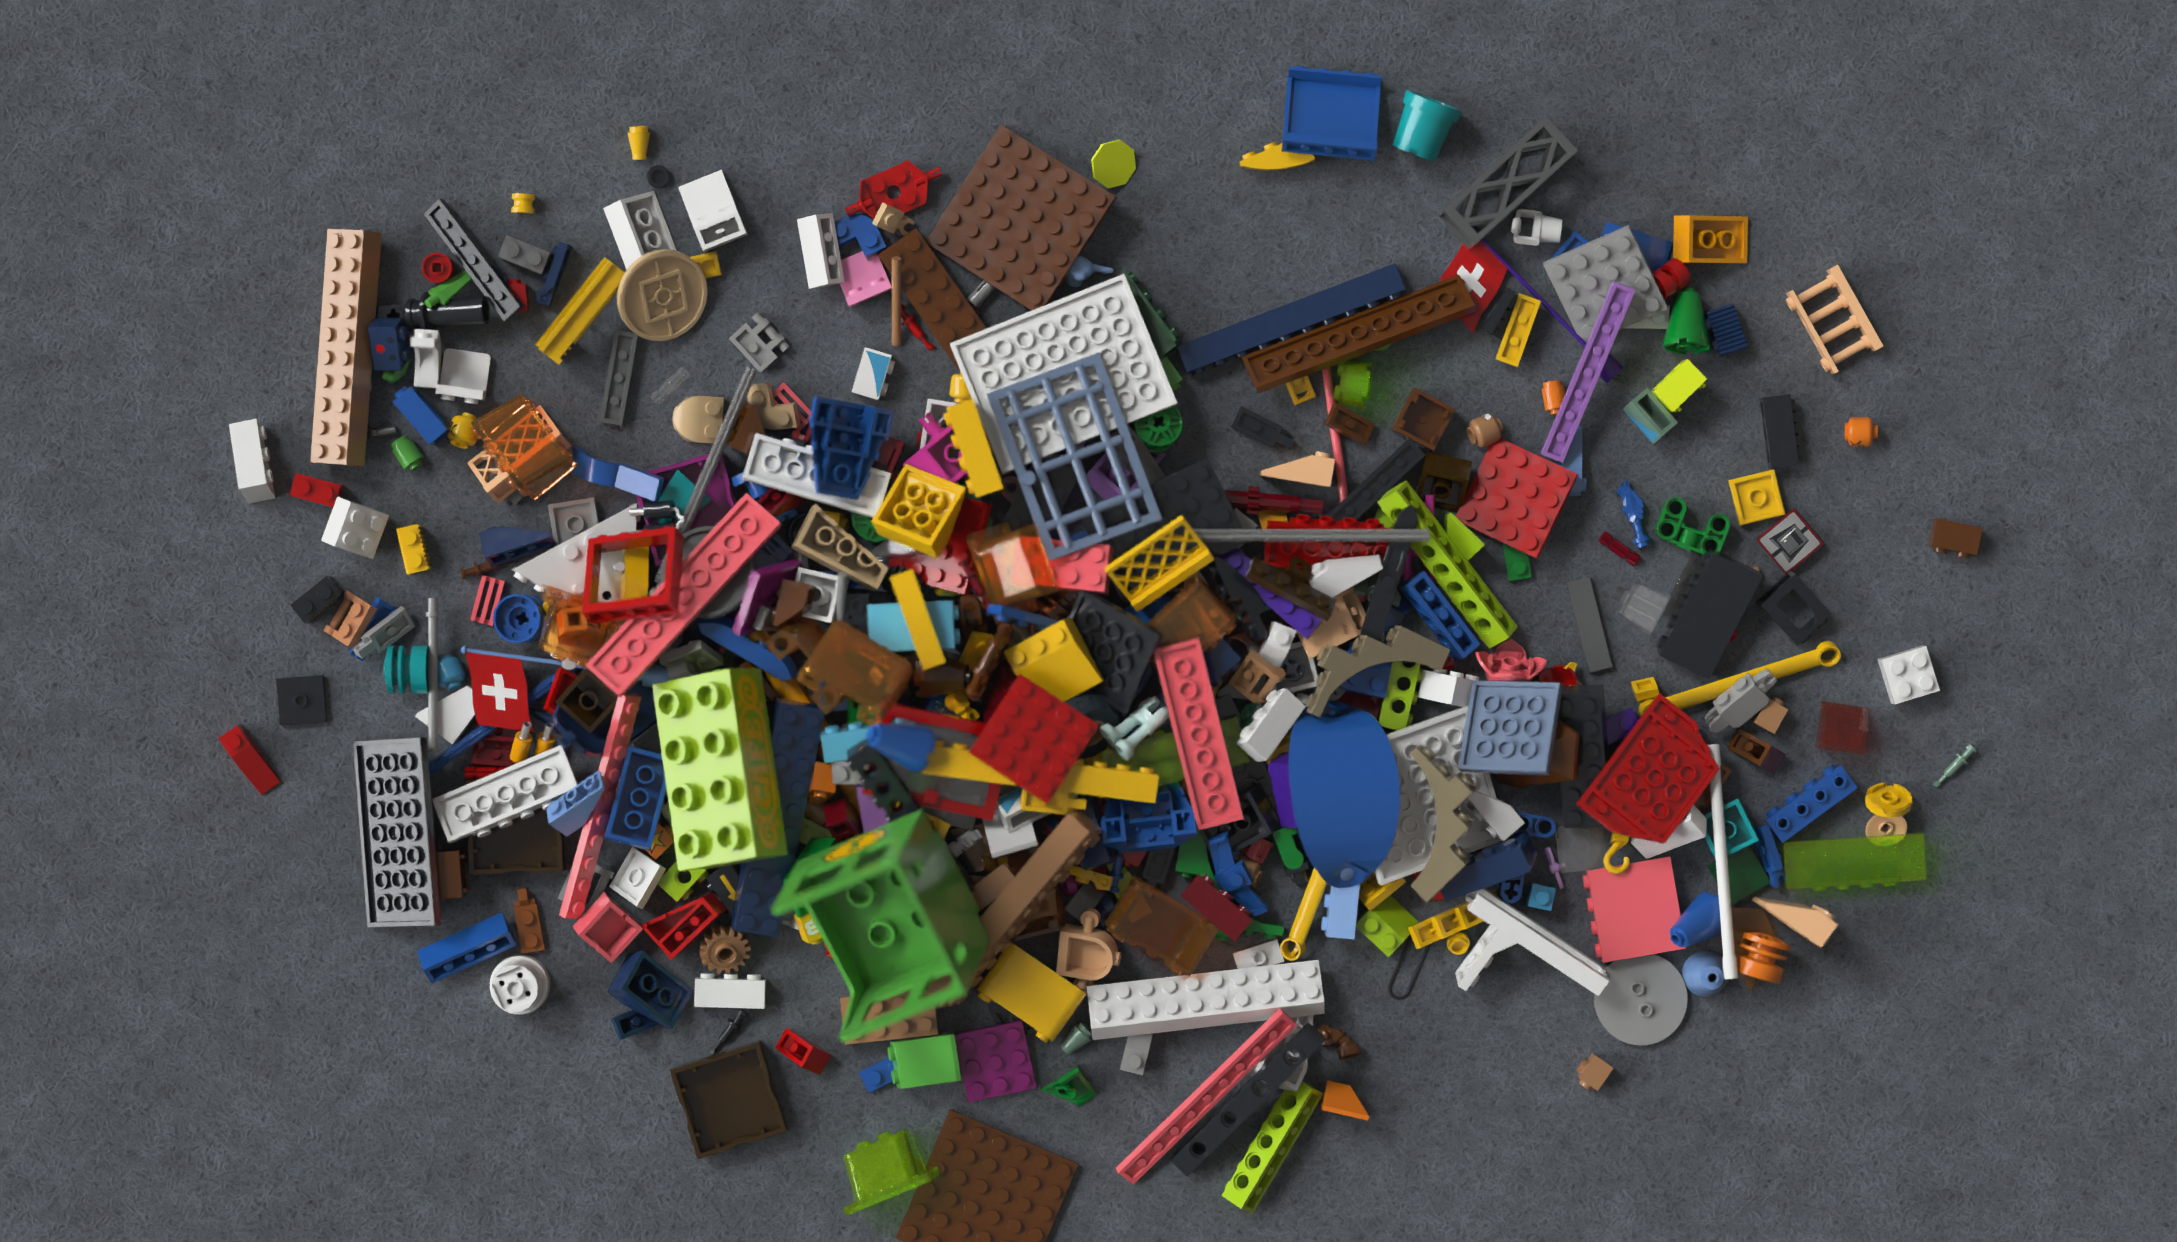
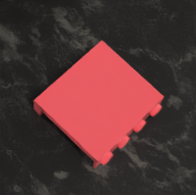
M1666 855L1655 859L1632 862L1626 871L1621 874L1610 873L1605 867L1592 870L1586 869V875L1582 877L1584 888L1589 889L1590 898H1587L1586 901L1588 911L1593 912L1594 921H1590L1592 934L1597 935L1598 944H1594L1596 957L1601 958L1603 963L1686 949V947L1682 948L1675 945L1670 938V929L1681 916L1670 856Z

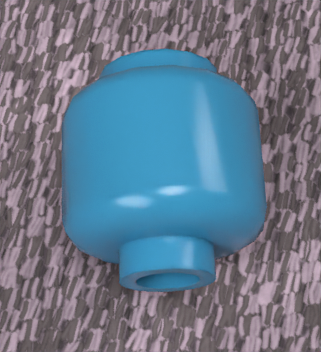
M451 654L439 657L438 687L447 688L448 691L461 687L460 683L465 679L466 675L460 659L453 657Z

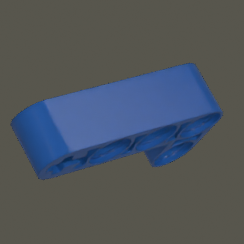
M1518 812L1519 817L1527 819V826L1524 829H1517L1509 837L1526 830L1530 839L1531 836L1548 838L1554 834L1556 825L1547 816ZM1543 820H1547L1550 823V829L1546 833H1541L1538 829L1539 823ZM1525 874L1511 878L1512 880H1518V884L1513 882L1512 889L1516 891V894L1511 895V898H1508V895L1504 893L1505 890L1510 888V882H1500L1499 895L1505 902L1515 903L1520 899Z

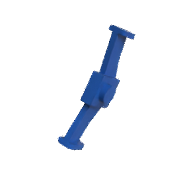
M1226 831L1207 838L1215 869L1214 878L1218 886L1228 891L1239 904L1245 906L1251 912L1250 917L1267 912L1269 908L1267 902L1265 903L1249 886L1253 882V877L1243 860L1235 863L1229 832Z

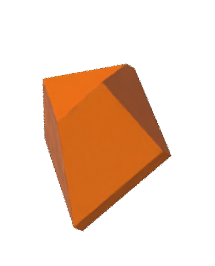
M1327 1080L1320 1103L1322 1110L1368 1121L1369 1115L1350 1084L1346 1085Z

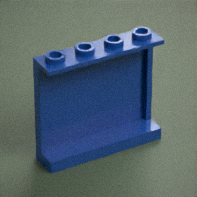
M1304 66L1289 67L1281 152L1375 161L1382 75L1353 73L1348 70L1341 72L1330 71L1326 68L1310 69Z

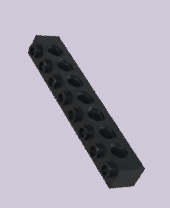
M867 738L847 750V765L852 772L857 771L860 775L859 781L866 791L870 789L874 795L872 799L879 809L883 808L887 813L885 818L888 823L922 809L885 755L869 746ZM868 763L876 765L873 770H866L864 768ZM880 782L889 783L887 788L881 789L877 787ZM894 800H899L902 802V804L898 807H893L890 805V803ZM928 818V820H929V822H930V824H931L933 830H935V829H936L935 826L933 825V823H932V822L930 821V819ZM947 845L972 893L975 891L974 881Z

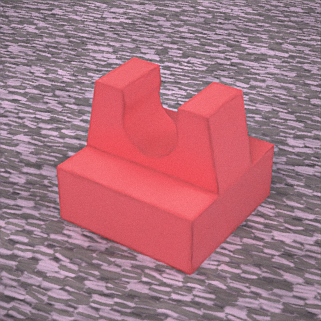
M1262 838L1252 843L1250 848L1244 847L1241 850L1247 857L1262 864L1273 843Z

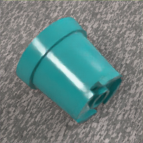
M1406 89L1403 98L1405 105L1393 146L1427 160L1435 161L1453 124L1458 122L1463 111Z

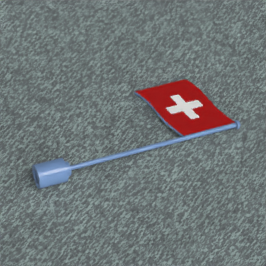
M466 645L461 648V653L466 654L471 674L473 708L478 724L522 730L525 721L531 723L527 681L521 660L561 666L562 661L466 648ZM576 664V668L584 669L586 664ZM652 664L647 669L645 676L638 681H642V686L652 687V684L671 681L664 665ZM531 724L530 732H534V729H533V727H532V724Z

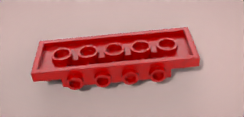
M1299 514L1296 518H1290V522L1271 520L1267 522V529L1269 530L1393 529L1384 528V524L1380 523L1377 519L1357 522L1355 518L1345 517L1343 521H1336L1330 516L1310 519L1305 514ZM1266 540L1263 562L1273 567L1286 568L1291 559L1296 556L1310 563L1312 567L1316 563H1322L1329 559L1378 554L1383 562L1389 542L1388 540L1386 542L1385 540L1383 542L1382 540L1380 542L1379 540L1377 542L1376 540L1374 542L1373 540L1371 542L1370 540L1368 542L1367 540L1366 542L1364 540L1363 542L1361 540L1360 542L1358 540L1357 542L1355 540L1354 542L1352 540L1351 542L1349 540L1348 542L1346 540L1345 542L1343 540L1342 542L1340 540L1339 542L1338 540L1336 542L1335 540L1333 542L1332 540L1330 542L1329 540L1327 542L1326 540L1324 542L1323 540L1321 542L1320 540L1318 542L1317 540L1316 542L1314 540L1313 542L1311 540L1310 542L1308 540L1307 542L1305 540L1304 542L1302 540L1301 542L1299 540L1298 542L1296 540L1295 542L1293 540L1292 542L1290 540L1289 542L1287 540L1286 542L1285 540L1283 542L1282 540L1280 542L1279 540L1277 542L1276 540L1274 542L1273 540L1267 542Z

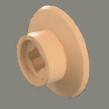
M1875 814L1866 825V836L1870 842L1878 846L1894 845L1905 836L1907 822L1903 816L1886 818Z

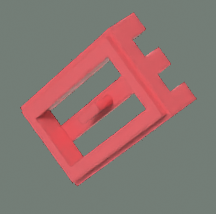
M783 382L773 391V399L778 396L785 404L790 403L781 393L784 389L809 415L805 419L798 411L799 419L802 423L795 429L800 432L810 422L811 410Z
M482 575L470 620L494 626V610L501 600L506 581ZM486 581H489L490 584L481 617H477ZM496 583L499 586L490 620H487L485 618Z

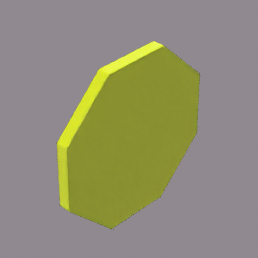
M1120 139L1101 144L1091 159L1093 178L1106 188L1126 184L1136 169L1134 149Z

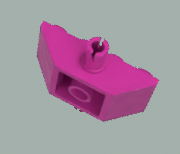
M928 412L925 417L930 424L923 417L918 422L931 436V441L902 465H910L953 483L959 478L970 480L968 472H962L959 460L954 457L949 459L947 456L949 454V447L955 449L951 436L955 435L953 427L942 428L931 413ZM986 435V438H987V441H988L990 450H991V452H992L993 449H992V447H991V445H990V442H989V440H988V437H987V435ZM959 451L957 454L959 458H961L962 454L961 451Z

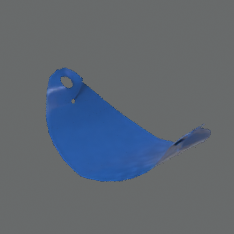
M1327 701L1325 707L1334 708L1336 711L1334 715H1326L1322 712L1320 717H1316L1307 713L1308 707H1305L1295 721L1289 747L1290 789L1299 835L1310 862L1326 883L1334 888H1347L1364 882L1379 867L1390 851L1398 824L1400 781L1394 752L1387 735L1378 721L1371 714L1342 702ZM1351 868L1354 871L1353 878L1348 881L1342 880L1341 872L1344 869Z

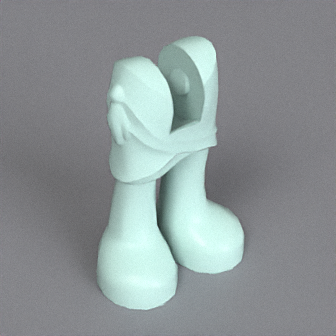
M1156 696L1148 697L1142 701L1138 708L1118 726L1113 727L1107 723L1099 728L1109 745L1113 748L1115 747L1117 753L1127 761L1133 757L1135 747L1148 734L1151 736L1170 717L1166 707L1160 708L1153 715L1151 714L1160 704ZM1136 725L1141 726L1128 738L1122 740Z

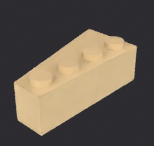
M817 504L810 508L791 546V549L837 573L846 572L848 579L871 591L879 588L888 570L872 553L862 547L853 536L844 531L835 520L826 515Z

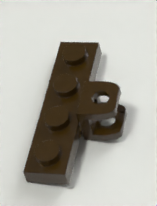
M1295 556L1289 562L1288 567L1281 571L1256 557L1251 560L1245 576L1246 579L1326 621L1332 615L1336 599L1306 584L1312 570L1310 563ZM1297 565L1302 566L1303 570H1300Z

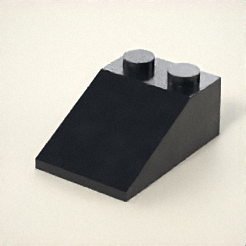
M1260 785L1238 795L1244 819L1198 830L1208 848L1207 838L1228 831L1234 853L1272 834L1281 827L1280 821Z

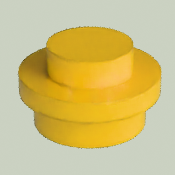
M1457 932L1447 938V948L1455 955L1464 954L1470 946L1469 937L1464 933Z

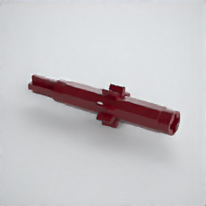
M1251 486L1248 487V492L1224 490L1232 507L1246 508V514L1258 515V510L1320 514L1323 511V500L1260 493V487Z

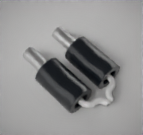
M673 500L645 502L642 508L630 509L631 517L644 515L646 520L674 518L677 515L681 519L676 525L678 530L680 524L684 523V516L680 515ZM673 523L645 525L643 529L655 530L666 526H675Z

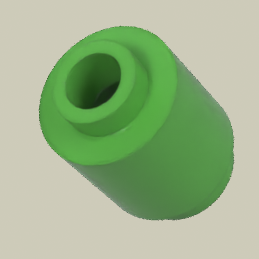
M407 435L400 437L391 444L392 452L404 470L410 469L413 471L423 464L421 460L424 456L413 440L409 439Z

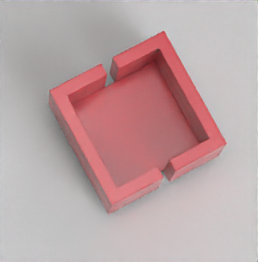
M605 892L573 925L577 934L593 948L595 947L611 963L643 930L638 920L623 907L621 908Z

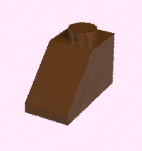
M1739 728L1727 747L1732 752L1774 775L1786 755L1772 745Z

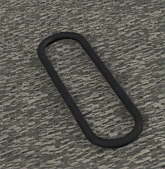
M1409 935L1388 984V993L1397 1000L1404 999L1409 995L1431 945L1426 946L1407 992L1403 996H1396L1392 993L1391 986L1412 940L1411 935Z

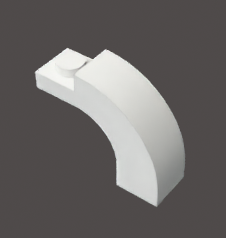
M415 329L414 337H411V347L415 350L414 387L436 389L441 379L440 333L438 330Z

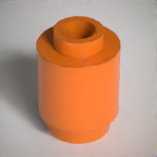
M1561 380L1543 383V389H1541L1545 411H1550V415H1557L1566 393L1565 386L1562 385Z

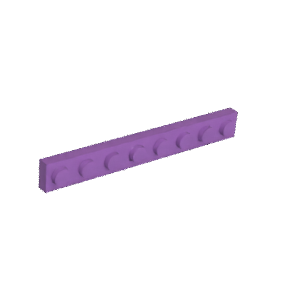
M1613 280L1541 450L1542 455L1563 463L1635 293V289Z

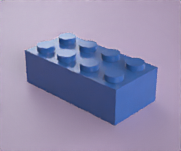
M628 746L604 836L605 840L648 851L651 849L667 788L662 754Z

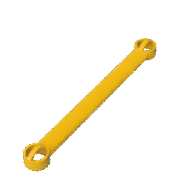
M1824 641L1814 650L1665 698L1682 710L1718 698L1720 694L1727 691L1747 673L1753 677L1767 668L1776 679L1819 665L1833 666L1840 660L1841 652L1835 643ZM1835 651L1831 658L1821 659L1822 653ZM1654 698L1645 699L1640 703L1639 713L1641 716Z
M1315 867L1289 936L1282 941L1280 946L1281 954L1290 961L1302 957L1306 952L1305 940L1327 885ZM1289 941L1296 943L1291 953L1288 950Z

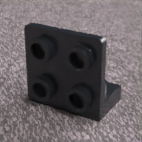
M1510 288L1504 290L1483 327L1484 331L1500 340L1503 338L1518 296ZM1538 308L1525 348L1545 315V311L1541 308Z

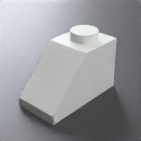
M1271 621L1267 631L1269 636L1264 638L1258 654L1273 666L1280 667L1290 649L1296 630Z

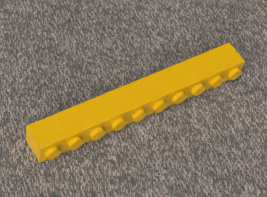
M935 740L933 754L929 753L926 759L929 760V763L921 771L922 774L1016 785L968 753L970 749H967L966 744L953 743V747L944 746L943 741ZM1077 759L1057 791L1155 803L1159 775L1153 773V768L1140 767V770L1137 771L1130 770V765L1117 764L1116 768L1107 767L1106 762L1093 761V765L1084 764L1083 759Z

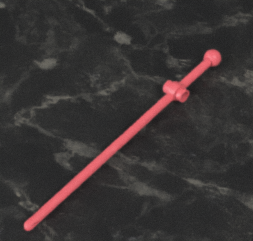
M1331 367L1322 370L1328 414L1332 404L1336 403ZM1330 428L1341 503L1348 496L1340 433ZM1357 594L1360 602H1365L1367 595Z

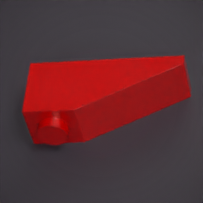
M242 724L235 726L218 738L230 757L261 795L281 782Z

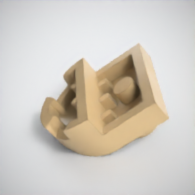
M690 396L676 406L672 422L674 429L677 430L682 439L693 443H715L714 440L718 438L719 429L722 427L724 397Z

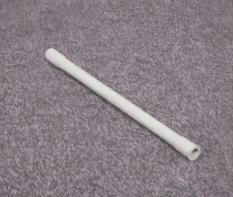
M1720 744L1708 745L1710 754L1715 759L1719 771L1710 782L1723 946L1724 979L1738 978L1734 948L1722 797Z

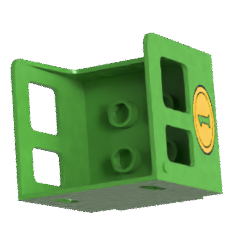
M923 809L799 860L772 907L774 914H781L805 904L850 991V999L839 1035L842 1042L853 1040L966 994L990 940L978 917L980 908L938 828L933 830ZM947 974L951 975L953 981L947 989L923 998L929 984L933 980ZM911 989L902 1007L865 1022L873 1005Z

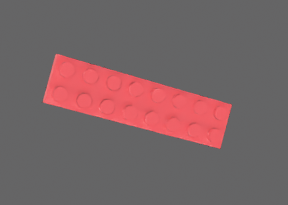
M1199 637L1158 647L1154 656L1197 829L1202 830L1242 820L1244 818Z

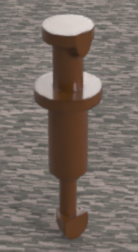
M515 559L492 567L488 562L477 565V562H474L475 567L466 570L461 568V575L463 580L466 579V576L473 574L481 577V573L498 569L500 565L509 562L513 563Z

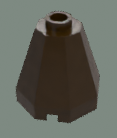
M944 656L945 663L923 670L918 657L915 666L914 683L915 686H920V691H916V695L923 699H933L966 690L967 686L972 682L973 671L970 670L968 665Z

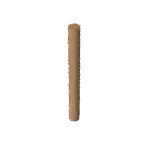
M892 257L893 346L901 345L900 257Z

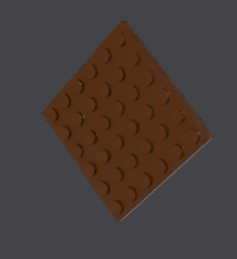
M1001 125L926 239V243L1032 311L1050 303L1117 198Z
M950 1109L895 1238L903 1242H1046L1078 1163Z

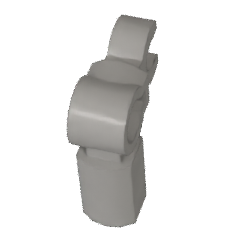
M968 829L959 835L955 841L949 843L948 846L954 855L958 857L963 853L962 851L972 847L983 836L978 829L974 831Z

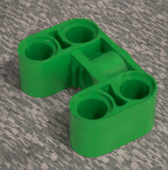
M1673 497L1665 501L1655 526V533L1658 538L1670 542L1679 548L1701 555L1704 552L1708 553L1704 548V544L1710 539L1715 542V550L1721 551L1730 528V521L1727 516L1723 514L1712 515L1707 520L1704 530H1698L1682 523L1687 508L1683 499ZM1673 501L1680 504L1681 509L1678 514H1672L1669 511V505ZM1716 518H1720L1724 522V527L1720 531H1716L1712 525ZM1664 523H1669L1672 526V533L1669 536H1664L1661 533V526Z

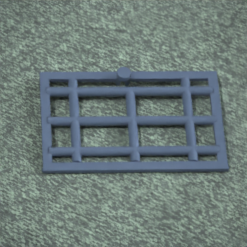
M1099 352L987 393L1049 561L1162 520ZM1094 365L1100 380L1099 383L1091 385L1085 368ZM1077 372L1083 389L1057 398L1051 381ZM1042 384L1048 402L1023 410L1017 393ZM1104 391L1120 434L1112 438L1095 394ZM1005 397H1008L1014 414L1005 417L999 401ZM1086 398L1102 442L1077 450L1061 406ZM1052 410L1068 454L1042 463L1026 419ZM1018 423L1053 520L1044 522L1031 487L1035 483L1036 477L1033 472L1025 471L1009 428L1012 424ZM1124 444L1140 488L1130 489L1115 446ZM1106 450L1122 494L1096 503L1080 459ZM1072 463L1088 507L1062 516L1046 472ZM1143 496L1150 514L1141 517L1134 499ZM1126 503L1132 520L1106 529L1100 512ZM1092 516L1098 533L1072 542L1066 525ZM1057 528L1063 546L1054 549L1048 531Z

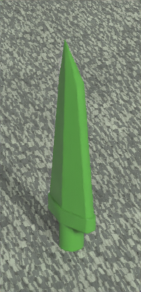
M465 270L435 288L430 289L428 293L431 297L425 300L426 306L431 308L437 303L446 305L473 279Z

